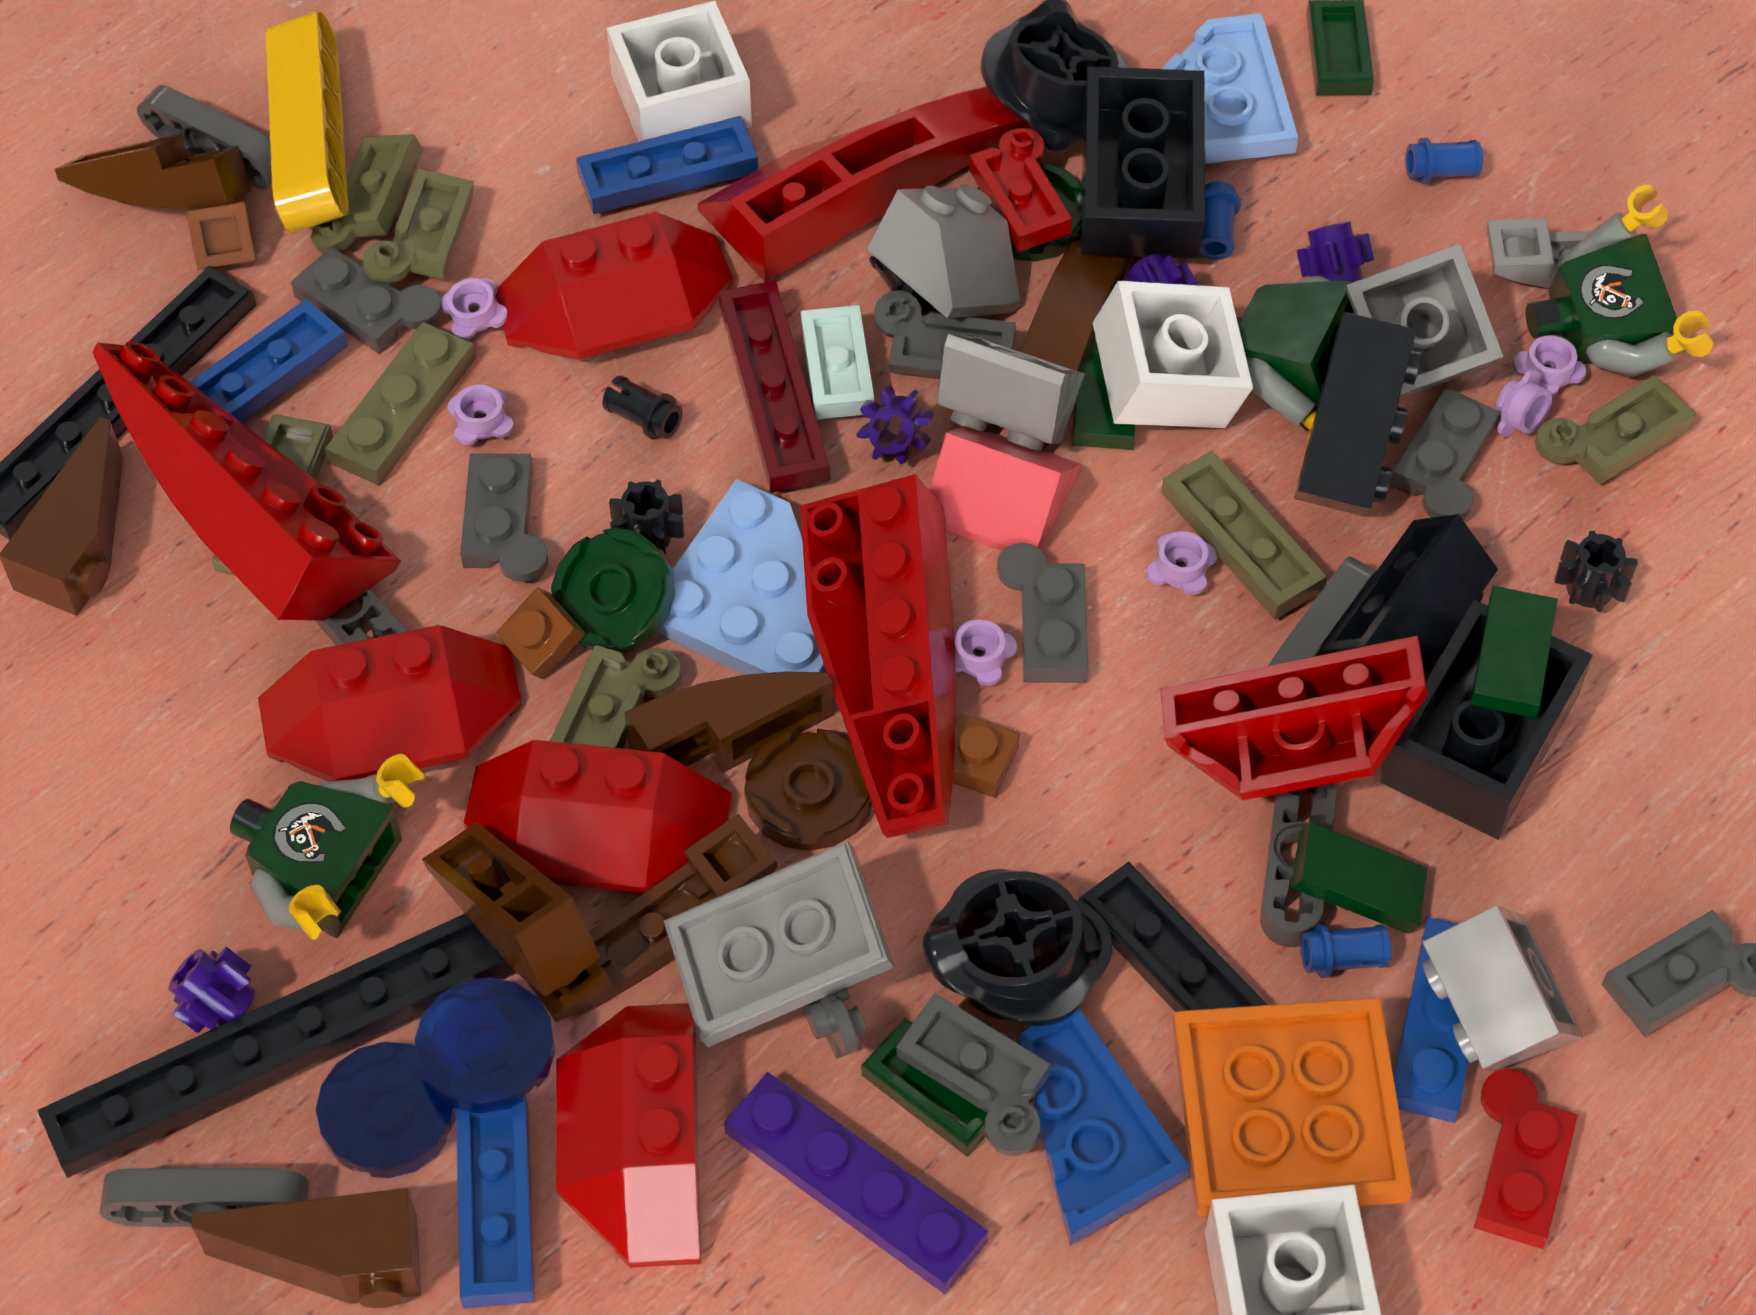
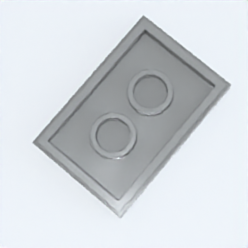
M848 841L664 921L699 1040L707 1047L895 967L856 851Z

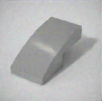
M1547 218L1488 220L1486 229L1493 274L1527 285L1550 288L1556 271L1560 266V261L1592 231L1549 233Z

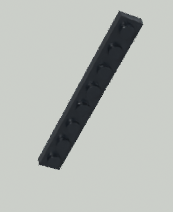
M462 914L42 1107L37 1112L66 1177L69 1178L445 1003L475 984L481 986L513 971V969L468 916Z

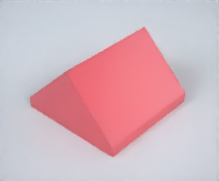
M963 426L946 433L929 491L944 507L946 531L1000 551L1017 543L1031 544L1041 550L1081 472V464L1044 450L1037 451L1008 441L1007 437L987 430L980 431Z

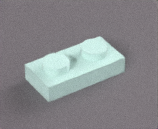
M860 305L801 311V329L812 405L816 420L863 415L860 408L866 400L874 401V393Z

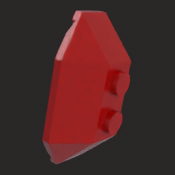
M655 211L542 241L500 284L495 297L498 304L505 306L507 309V319L501 328L508 346L518 348L528 346L543 353L580 360L694 329L719 299L718 291L727 290L732 287L733 277L714 234Z
M442 625L311 650L258 697L268 757L281 763L285 761L303 772L328 782L361 779L377 774L381 765L387 759L397 754L406 755L419 769L467 759L497 730L508 715L512 716L522 706L510 649L505 645Z
M1418 636L1160 688L1164 738L1167 746L1243 801L1374 775L1428 695Z
M531 740L475 767L463 823L465 829L477 822L557 885L643 894L687 864L688 860L684 851L729 820L732 793L665 753Z
M689 1003L626 1006L556 1059V1192L595 1233L615 1249V1253L630 1268L701 1264L696 1026Z

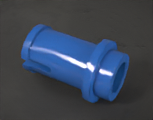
M1420 138L1417 144H1409L1405 156L1407 175L1410 179L1417 178L1422 184H1429L1434 177H1478L1481 174L1483 165L1481 144L1477 140L1431 143L1429 138Z
M1214 181L1205 184V224L1199 254L1209 259L1227 258L1232 255L1235 247V242L1233 241L1234 217L1240 211L1241 199L1236 193L1235 188L1229 183Z
M1324 924L1315 925L1313 932H1304L1301 936L1300 947L1304 969L1307 973L1317 972L1320 978L1330 977L1334 970L1369 967L1386 968L1389 966L1388 960L1391 959V945L1388 931L1383 924L1374 925V927L1328 930Z

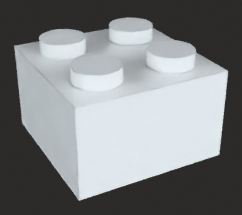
M716 1L607 28L611 75L638 142L741 116L746 128L752 127L750 79Z
M1118 281L1093 321L1114 424L1226 428L1253 389L1229 287Z
M1355 1185L1223 1198L1211 1201L1205 1228V1239L1219 1315H1381Z

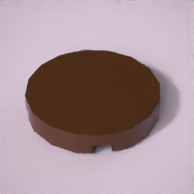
M818 728L817 733L806 732L800 734V729L784 731L762 744L748 763L744 794L749 817L763 835L784 847L812 851L836 846L856 834L870 815L872 802L851 741L835 731Z

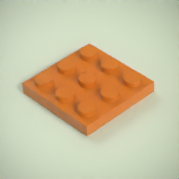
M1380 998L1174 1012L1172 1026L1196 1217H1208L1211 1201L1214 1199L1355 1185L1359 1206L1409 1203L1412 1187Z

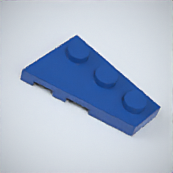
M1079 1008L1064 1020L1045 1026H1032L1017 1035V1044L1051 1064V1075L1033 1099L1032 1106L1036 1109L1040 1118V1136L1070 1245L1188 1178L1189 1164Z

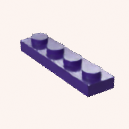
M769 1072L763 1076L724 1121L725 1134L944 1295L988 1242V1230Z

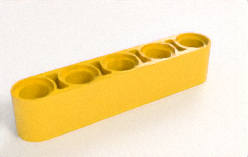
M320 9L266 28L265 32L272 192L279 217L290 233H296L346 216L349 212L339 51L332 26L324 12Z

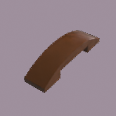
M1074 240L1064 253L1047 285L1021 352L1080 372L1095 336L1093 321L1116 283L1122 281L1130 262V256L1081 254V241Z
M739 814L685 850L684 853L688 860L687 864L589 931L601 958L583 970L573 982L556 989L546 997L528 983L555 1022L572 1017L615 997L675 960L665 927V920L768 876L777 869L778 865L775 859Z

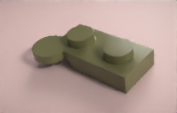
M414 134L364 137L347 175L348 214L317 225L312 230L311 239L319 252L323 254L331 246L341 252L353 244L356 237L387 236L423 152Z
M417 168L396 224L393 241L375 242L368 246L363 253V270L371 280L385 284L399 282L406 277L408 272L443 280L473 198L474 181Z
M1654 374L1589 414L1587 422L1581 426L1564 418H1553L1545 421L1539 427L1535 445L1539 454L1549 462L1568 464L1576 461L1601 485L1691 429L1696 413Z
M595 645L550 741L623 749L628 739L624 712L644 704L646 697L657 698L673 692L680 684L682 675L678 658L666 649L652 648L639 653L632 662L624 659L621 652Z

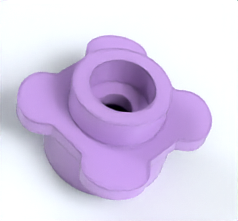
M467 278L456 283L443 296L441 300L442 309L445 313L451 314L454 321L451 327L453 335L469 340L474 337L476 332L486 330L488 327L499 328L505 324L507 309L505 306L498 304L495 297L497 287L492 280L486 278ZM480 307L477 312H470L472 308Z
M1548 335L1536 339L1531 344L1529 352H1518L1513 361V367L1518 373L1525 374L1530 369L1539 371L1541 373L1539 386L1550 391L1552 397L1557 394L1560 387L1568 383L1577 384L1582 382L1586 374L1585 365L1577 361L1575 347L1568 340L1559 336Z
M1535 369L1528 370L1520 382L1516 380L1510 381L1499 393L1496 401V410L1501 412L1498 433L1502 436H1511L1515 429L1524 434H1530L1537 430L1546 419L1551 408L1552 395L1550 391L1539 386L1541 381V373Z
M472 385L463 389L449 401L448 412L451 416L455 417L457 427L454 430L457 442L463 445H473L477 440H486L493 436L505 438L511 434L514 428L513 420L505 414L504 406L507 403V397L502 390L488 385Z
M1187 531L1167 533L1159 537L1157 540L1158 555L1156 561L1147 566V577L1150 582L1155 585L1167 583L1173 587L1182 588L1188 595L1202 593L1207 586V579L1205 578L1207 568L1216 562L1217 553L1214 547L1205 543L1198 535ZM1176 563H1185L1187 564V566L1179 567L1176 565Z
M981 619L963 622L958 627L955 635L956 672L962 671L976 677L978 683L984 686L998 683L1002 677L1000 668L1004 661L1016 653V641L1013 636L1003 633L1002 629L995 623ZM974 651H984L985 655L976 656Z

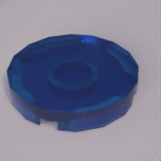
M492 977L463 981L441 993L423 1013L415 1036L417 1064L427 1085L429 1084L430 1088L439 1094L440 1099L451 1107L479 1114L508 1110L522 1102V1096L531 1092L535 1086L538 1089L548 1077L556 1052L551 1018L539 998L516 982Z
M381 1042L358 1048L336 1063L321 1085L316 1105V1114L323 1142L339 1164L352 1171L355 1168L362 1172H369L371 1177L392 1178L415 1172L438 1156L447 1143L446 1137L452 1129V1124H455L456 1100L449 1074L433 1055L412 1044Z

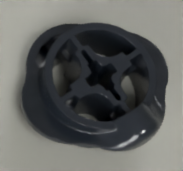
M1045 0L1031 12L1018 18L1008 27L996 32L987 41L980 64L983 80L991 93L1010 112L1028 123L1043 138L1045 147L1054 152L1070 149L1083 139V102L1087 66L1128 68L1123 58L1102 36L1085 27L1077 19L1071 5L1066 0Z
M1006 869L980 872L962 882L954 891L949 902L932 920L923 935L922 942L928 968L940 984L957 994L963 995L976 1009L988 1016L1028 1026L1050 1025L1072 1015L1082 1005L1092 986L1104 974L1113 952L1110 931L1103 918L1093 908L1074 899L1064 886L1049 877L1033 872Z

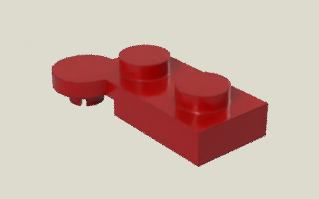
M1026 128L1011 129L1004 133L999 141V149L992 147L971 154L969 157V171L980 190L991 199L990 206L1007 220L1010 240L1018 252L1071 234L1072 217L1039 166L1044 156L1045 144L1043 138L1037 132Z
M1502 1069L1488 1076L1481 1089L1480 1101L1484 1111L1491 1119L1501 1123V1128L1496 1140L1474 1228L1543 1249L1549 1236L1578 1114L1538 1103V1092L1533 1081L1527 1075L1513 1069Z

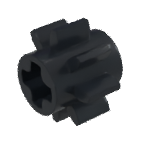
M657 479L655 482H628V488L623 493L622 499L612 498L609 501L612 519L610 528L617 527L638 532L661 549L664 554H666V548L670 544L672 537L683 538L685 535L683 517H681L683 515L682 496L680 494L668 496L662 487L661 480Z
M1590 531L1588 537L1584 538L1580 544L1570 540L1565 542L1560 558L1562 562H1559L1554 581L1561 585L1567 584L1570 604L1577 603L1583 607L1595 608L1597 612H1602L1604 605L1612 597L1623 603L1626 601L1632 585L1630 580L1634 576L1638 561L1634 558H1626L1621 538L1615 539L1605 534H1596L1595 531Z

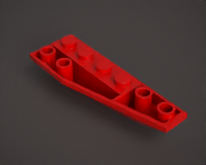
M988 87L964 91L913 107L851 132L792 150L699 202L698 211L763 281L768 282L884 215L898 189H925L926 186H934L969 166L971 154L992 147L998 149L1000 138L1004 133L1016 128H1033L1010 112L991 93Z
M128 341L125 345L97 342L92 353L114 404L143 459L170 501L202 542L278 620L324 621L396 571L401 560L382 542L383 536L377 529L360 521L345 506L347 503L346 499L339 492L318 482L162 362L154 350L134 341Z
M913 474L800 505L807 617L827 675L833 682V692L882 834L887 838L949 824L954 774L956 669L944 507L917 475Z

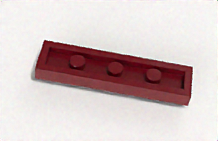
M776 280L718 291L719 307L770 492L830 481V465Z

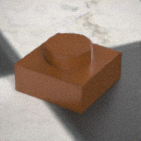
M246 201L186 211L197 270L205 269L208 266L218 267L257 259Z
M539 587L528 596L496 631L499 638L532 675L541 679H545L586 635L550 592Z
M959 713L955 728L953 783L996 798L1019 748L1020 733Z

